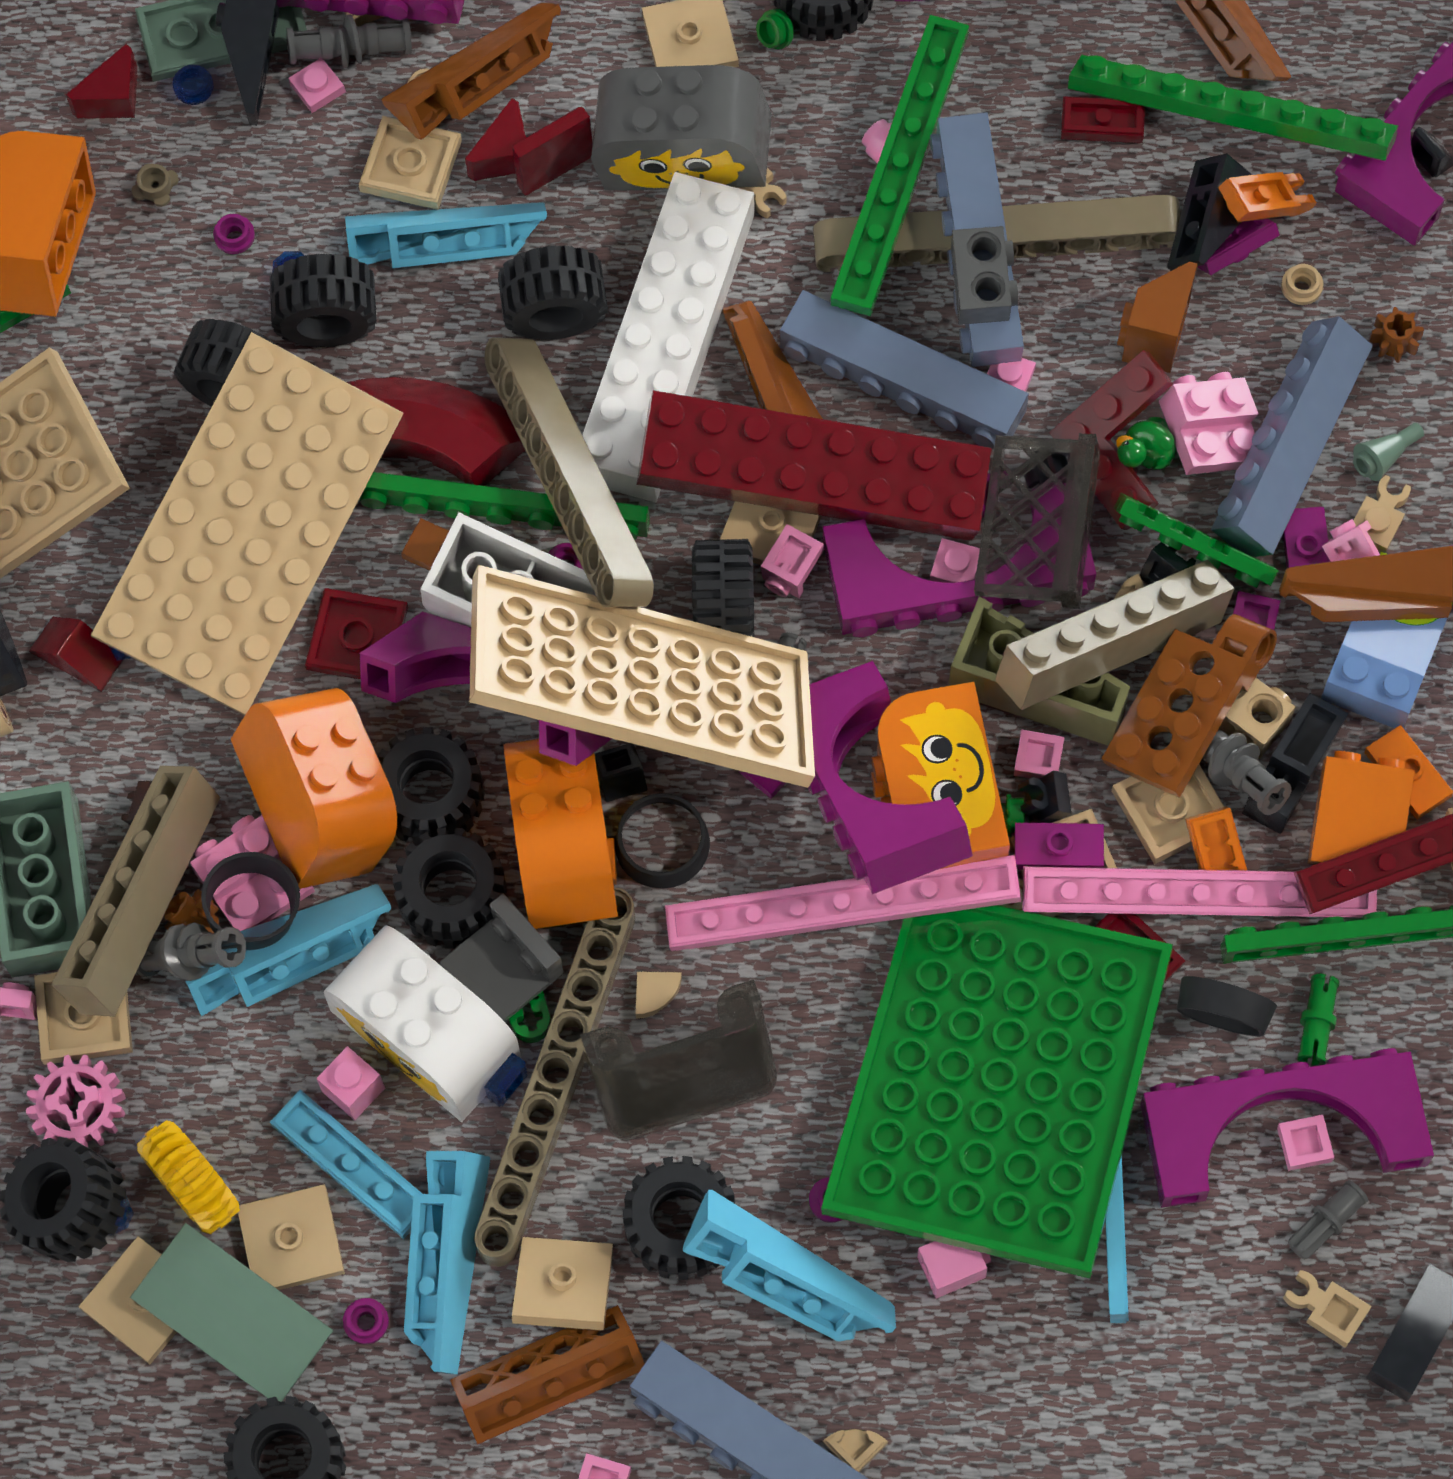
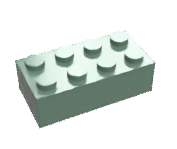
M69 781L0 793L1 960L12 978L57 970L60 968L92 904L78 798Z

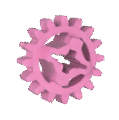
M66 1055L63 1061L64 1066L57 1068L52 1062L47 1063L50 1074L47 1077L36 1074L34 1079L40 1087L38 1090H28L26 1094L29 1100L36 1104L26 1109L28 1117L36 1120L31 1126L37 1135L45 1133L44 1139L52 1138L56 1141L59 1137L68 1138L88 1147V1142L94 1139L99 1146H103L105 1143L101 1134L105 1130L116 1134L118 1129L112 1122V1119L125 1116L122 1107L116 1104L126 1099L123 1090L115 1088L120 1082L116 1074L110 1073L106 1075L108 1068L103 1061H99L92 1068L88 1055H83L79 1064H74L71 1057ZM81 1077L95 1081L102 1088H97L96 1085L90 1087L84 1085ZM60 1084V1086L57 1088L54 1094H51L53 1090ZM74 1089L82 1099L78 1102L77 1118L69 1108L73 1105ZM101 1112L97 1120L90 1125L96 1114ZM50 1120H55V1122L64 1120L70 1126L71 1131L56 1127Z

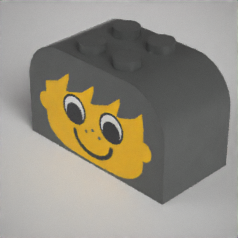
M695 65L617 69L604 75L599 82L591 160L604 190L669 189L674 172L735 188L766 187L772 114L760 82L752 74L739 68L725 65Z

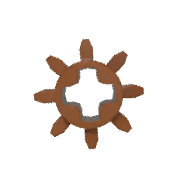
M1394 307L1392 313L1387 317L1381 314L1376 316L1374 323L1376 329L1371 331L1369 342L1379 344V357H1383L1386 354L1394 357L1395 361L1400 363L1402 355L1406 352L1414 356L1417 354L1419 348L1417 341L1422 339L1424 327H1415L1414 312L1408 314Z
M197 889L192 897L186 892H180L174 896L164 914V918L169 921L164 928L168 930L177 924L188 925L197 923L203 925L213 934L214 932L210 928L203 910L202 891ZM211 900L210 915L219 924V918L214 915L219 908Z

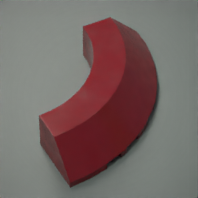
M366 378L346 382L404 413L381 458L407 459L410 456L432 462L433 466L453 474L466 484L485 486L525 451L506 409L471 391L445 383L417 378Z

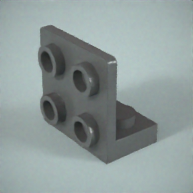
M502 894L489 904L493 918L440 961V965L484 1001L506 1022L562 976L564 971L560 956L512 902Z

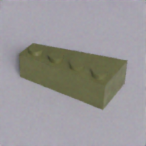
M979 596L952 662L948 686L974 682L979 703L1109 746L1123 718L1130 686L1111 674L1105 673L1021 710L995 679L1006 646L1034 633L1025 628L1024 622L1012 615L1007 618L992 609V603Z

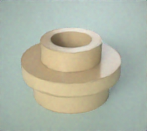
M1298 264L1285 272L1281 282V289L1284 296L1290 302L1298 305H1308L1315 302L1321 296L1323 279L1313 266ZM1302 281L1309 285V289L1301 290L1295 287L1294 284Z

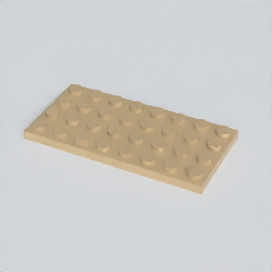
M251 332L96 624L91 637L234 711L246 715L404 413Z
M481 565L477 566L472 577L470 703L806 788L810 786L815 777L807 651L641 607H604L599 603L595 595Z

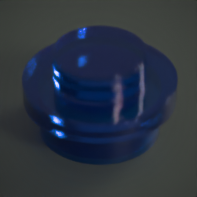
M199 65L184 66L173 78L172 85L176 97L188 105H198L205 102L211 96L214 89L211 74L207 69Z

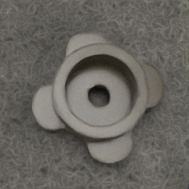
M146 164L138 172L137 184L132 187L131 192L136 200L147 199L153 201L156 206L162 207L170 202L169 194L172 187L178 184L179 178L175 171H167L165 167L159 164ZM153 183L159 184L156 188L151 187Z

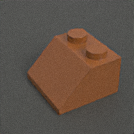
M1188 262L1139 287L1134 303H1125L1117 341L1118 346L1124 347L1123 362L1129 363L1140 352L1145 350L1150 352L1164 372L1171 373L1191 299L1198 263Z

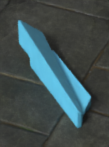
M539 202L346 216L345 223L349 257L358 259L359 262L367 265L391 258L392 268L516 255L525 244L526 238L540 221H544L547 218L545 203Z
M374 884L297 911L290 929L276 943L262 949L246 950L245 959L237 967L225 968L216 964L210 967L208 972L201 978L185 981L201 1016L239 993L246 1006L249 1007L357 956L374 938L373 928L381 914L389 913L391 905L378 884ZM290 914L240 932L244 937L268 935L282 927L289 919ZM237 948L223 950H225L227 953L236 952Z
M426 1151L428 1194H413L404 1333L413 1344L423 1349L432 1361L430 1367L434 1372L458 1374L477 1250L474 1239L475 1231L483 1211L490 1157L467 1151Z
M713 1190L707 1191L684 1242L683 1252L725 1266L722 1271V1283L838 1342L854 1339L856 1331L880 1328L885 1333H891L895 1330V1306L889 1300Z

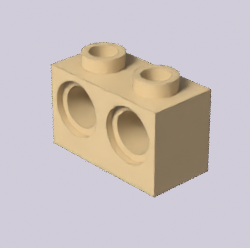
M1256 676L1248 692L1240 690L1219 729L1228 736L1235 733L1244 734L1247 744L1255 743L1259 747L1260 759L1291 722L1296 707L1291 704V699L1285 692L1277 687H1268L1257 679ZM1255 712H1265L1272 717L1273 721L1270 723H1260L1254 719L1252 714Z

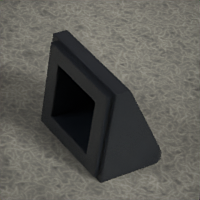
M1421 127L1415 129L1411 141L1412 154L1432 177H1438L1453 166V156L1430 132Z
M629 743L595 753L597 774L606 802L648 790L643 767L634 744Z

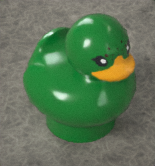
M1151 417L1147 420L1136 422L1129 427L1126 435H1122L1116 440L1117 456L1119 461L1126 467H1138L1141 465L1148 469L1161 470L1169 466L1175 458L1176 444L1173 434L1170 432L1166 420L1161 417Z

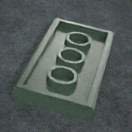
M168 0L135 8L153 82L231 63L221 27H216L218 5L220 2L226 3V0ZM279 7V17L272 53L287 50L286 28H293V31L307 30L301 7Z
M187 1223L184 1224L130 1297L266 1398L277 1397L278 1401L285 1399L334 1331Z

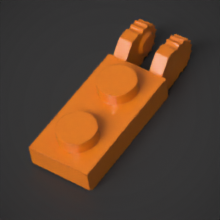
M1283 172L1230 177L1218 187L1226 201L1227 208L1234 215L1237 222L1282 216L1293 217L1311 210L1317 203L1312 194L1295 195L1294 191L1302 187L1305 182L1300 173L1283 174Z

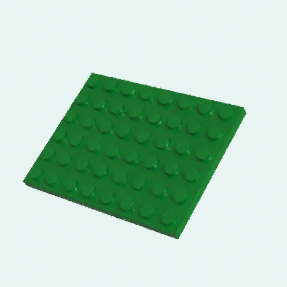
M999 905L904 918L822 1203V1214L1091 1279L1173 944Z

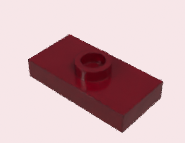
M1063 96L1061 139L1143 143L1145 106L1109 98Z

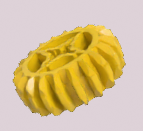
M168 1120L159 1126L155 1125L145 1133V1137L137 1143V1152L202 1232L212 1234L217 1229H222L231 1222V1218L240 1211L239 1202L223 1179L186 1134L174 1122Z

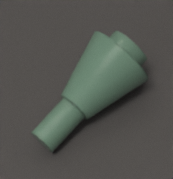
M1413 423L1397 434H1390L1356 444L1353 449L1355 469L1363 477L1379 481L1403 454L1405 449L1424 436L1423 428L1418 423Z

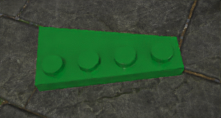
M1120 493L1113 507L1121 514L1118 521L1142 532L1144 526L1160 533L1157 540L1177 550H1181L1183 544L1199 551L1196 559L1202 562L1209 560L1216 569H1219L1222 563L1235 568L1237 572L1234 577L1257 588L1260 581L1271 586L1279 571L1275 567L1123 493Z

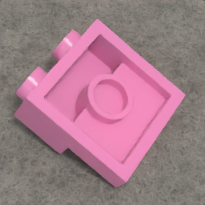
M1221 372L1202 382H1197L1193 375H1186L1173 381V385L1159 400V404L1168 428L1173 434L1176 449L1186 475L1237 470L1244 462L1252 446V437L1255 432L1251 422L1259 414L1245 377L1232 379L1229 372Z
M252 815L243 817L232 826L231 831L233 834L220 843L215 839L209 840L196 849L194 853L196 858L190 864L202 884H204L207 875L216 864L234 854L258 852L270 855L281 861L262 815L256 819ZM243 873L227 879L216 889L212 897L231 926L239 931L269 922L290 909V902L284 889L270 877L257 873ZM313 886L299 889L300 901L315 892Z

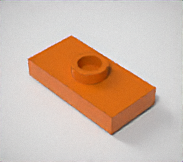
M1401 725L1365 748V755L1374 764H1378L1379 758H1392L1405 761L1404 768L1415 770L1409 811L1417 820L1453 796V790Z
M1222 807L1185 819L1199 870H1247L1230 807Z

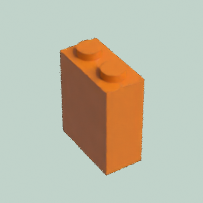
M1335 751L1334 757L1326 756L1322 763L1307 864L1316 865L1406 831L1415 770L1404 768L1405 761L1392 758H1379L1378 764L1360 761L1361 754L1348 751Z

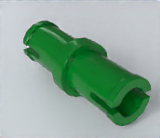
M1314 974L1311 976L1307 1010L1301 1013L1300 1023L1304 1027L1297 1061L1308 1062V1058L1312 1057L1310 1067L1326 1064L1330 1031L1334 1030L1337 1018L1333 1015L1340 981L1331 975L1328 983H1325L1326 974Z

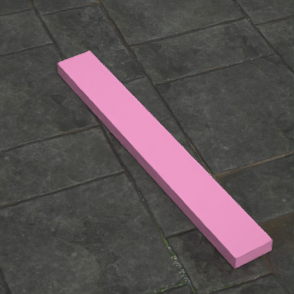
M1015 855L938 869L875 894L871 893L864 878L859 880L852 878L665 905L669 948L671 951L1016 903L1021 902L1016 859Z
M1023 866L1022 911L1361 918L1365 914L1376 912L1377 890L1309 914L1294 872L1297 871Z

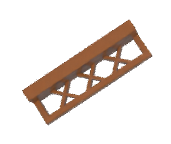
M616 1305L606 1310L604 1329L614 1324H617L619 1328L610 1333L597 1336L596 1334L601 1330L565 1328L450 1379L477 1445L640 1372L645 1363L634 1335L619 1306ZM565 1346H573L563 1354H554L556 1350ZM522 1365H530L525 1371L518 1374L512 1373L514 1369ZM482 1383L488 1384L486 1388L467 1396L465 1393L466 1390Z

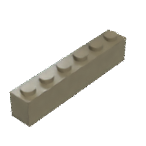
M1209 560L1203 561L1008 644L995 681L1015 704L1023 710L1164 648L1175 629L1192 636L1220 624L1235 588Z
M159 767L51 984L79 1014L115 1017L221 798L195 767Z

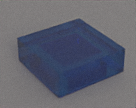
M512 1052L484 1086L487 1098L497 1106L503 1107L528 1076L525 1061Z

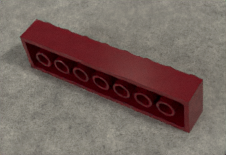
M653 390L648 406L636 485L849 521L865 519L867 524L972 541L979 533L981 527L992 448Z

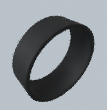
M668 793L651 794L635 801L623 814L615 837L616 856L626 874L642 885L659 889L676 887L691 880L704 866L710 849L709 832L698 810L687 800ZM656 803H671L685 808L697 818L701 829V840L695 855L680 868L666 872L647 870L636 864L628 856L622 841V829L626 821L639 809Z
M258 852L234 854L216 864L207 875L201 893L203 910L210 928L216 933L222 928L210 915V904L216 889L224 881L243 873L262 874L275 880L288 896L290 917L282 927L268 935L244 937L246 940V950L262 949L279 941L290 929L300 904L298 882L284 863L270 855Z
M1183 976L1181 978L1177 1005L1178 1012L1200 1023L1233 1033L1255 1037L1264 1036L1277 1008L1276 1003L1255 992L1221 981L1195 976Z

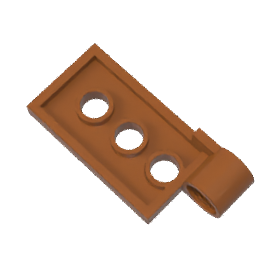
M1237 614L1231 615L1225 621L1212 644L1175 629L1102 756L1103 762L1109 767L1180 798L1240 690L1248 692L1260 669L1264 668L1269 662L1276 646V631ZM1202 658L1214 659L1213 668L1207 674L1196 675L1193 673L1194 666ZM1179 696H1193V703L1188 710L1184 712L1172 711V705ZM1161 732L1172 734L1171 742L1166 748L1161 750L1151 748V742L1157 734Z

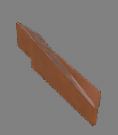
M1175 0L1229 77L1284 82L1291 78L1289 71L1245 0Z
M536 4L381 99L383 105L420 140L424 139L449 114L452 119L462 120L550 57L553 43L548 41L553 17L560 16L561 8L559 4Z
M748 300L723 308L724 318L760 409L823 419L752 301Z
M1453 546L1289 567L1285 571L1279 592L1284 598L1296 596L1311 606V615L1322 622L1448 618L1452 609L1451 602H1453Z

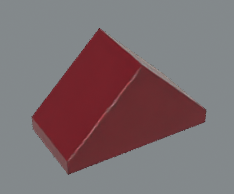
M125 44L66 94L72 114L78 119L135 118L138 67L132 48L129 45Z
M512 98L466 156L467 175L470 179L478 181L516 174L512 147L526 138L519 102Z
M54 616L29 650L31 654L102 692L125 658L118 650L91 637L93 629L81 619Z

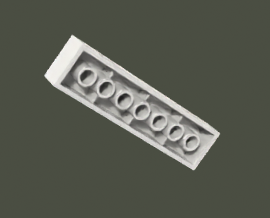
M674 172L582 435L611 491L657 502L661 489L636 485L649 401L653 390L693 397L754 218V192Z

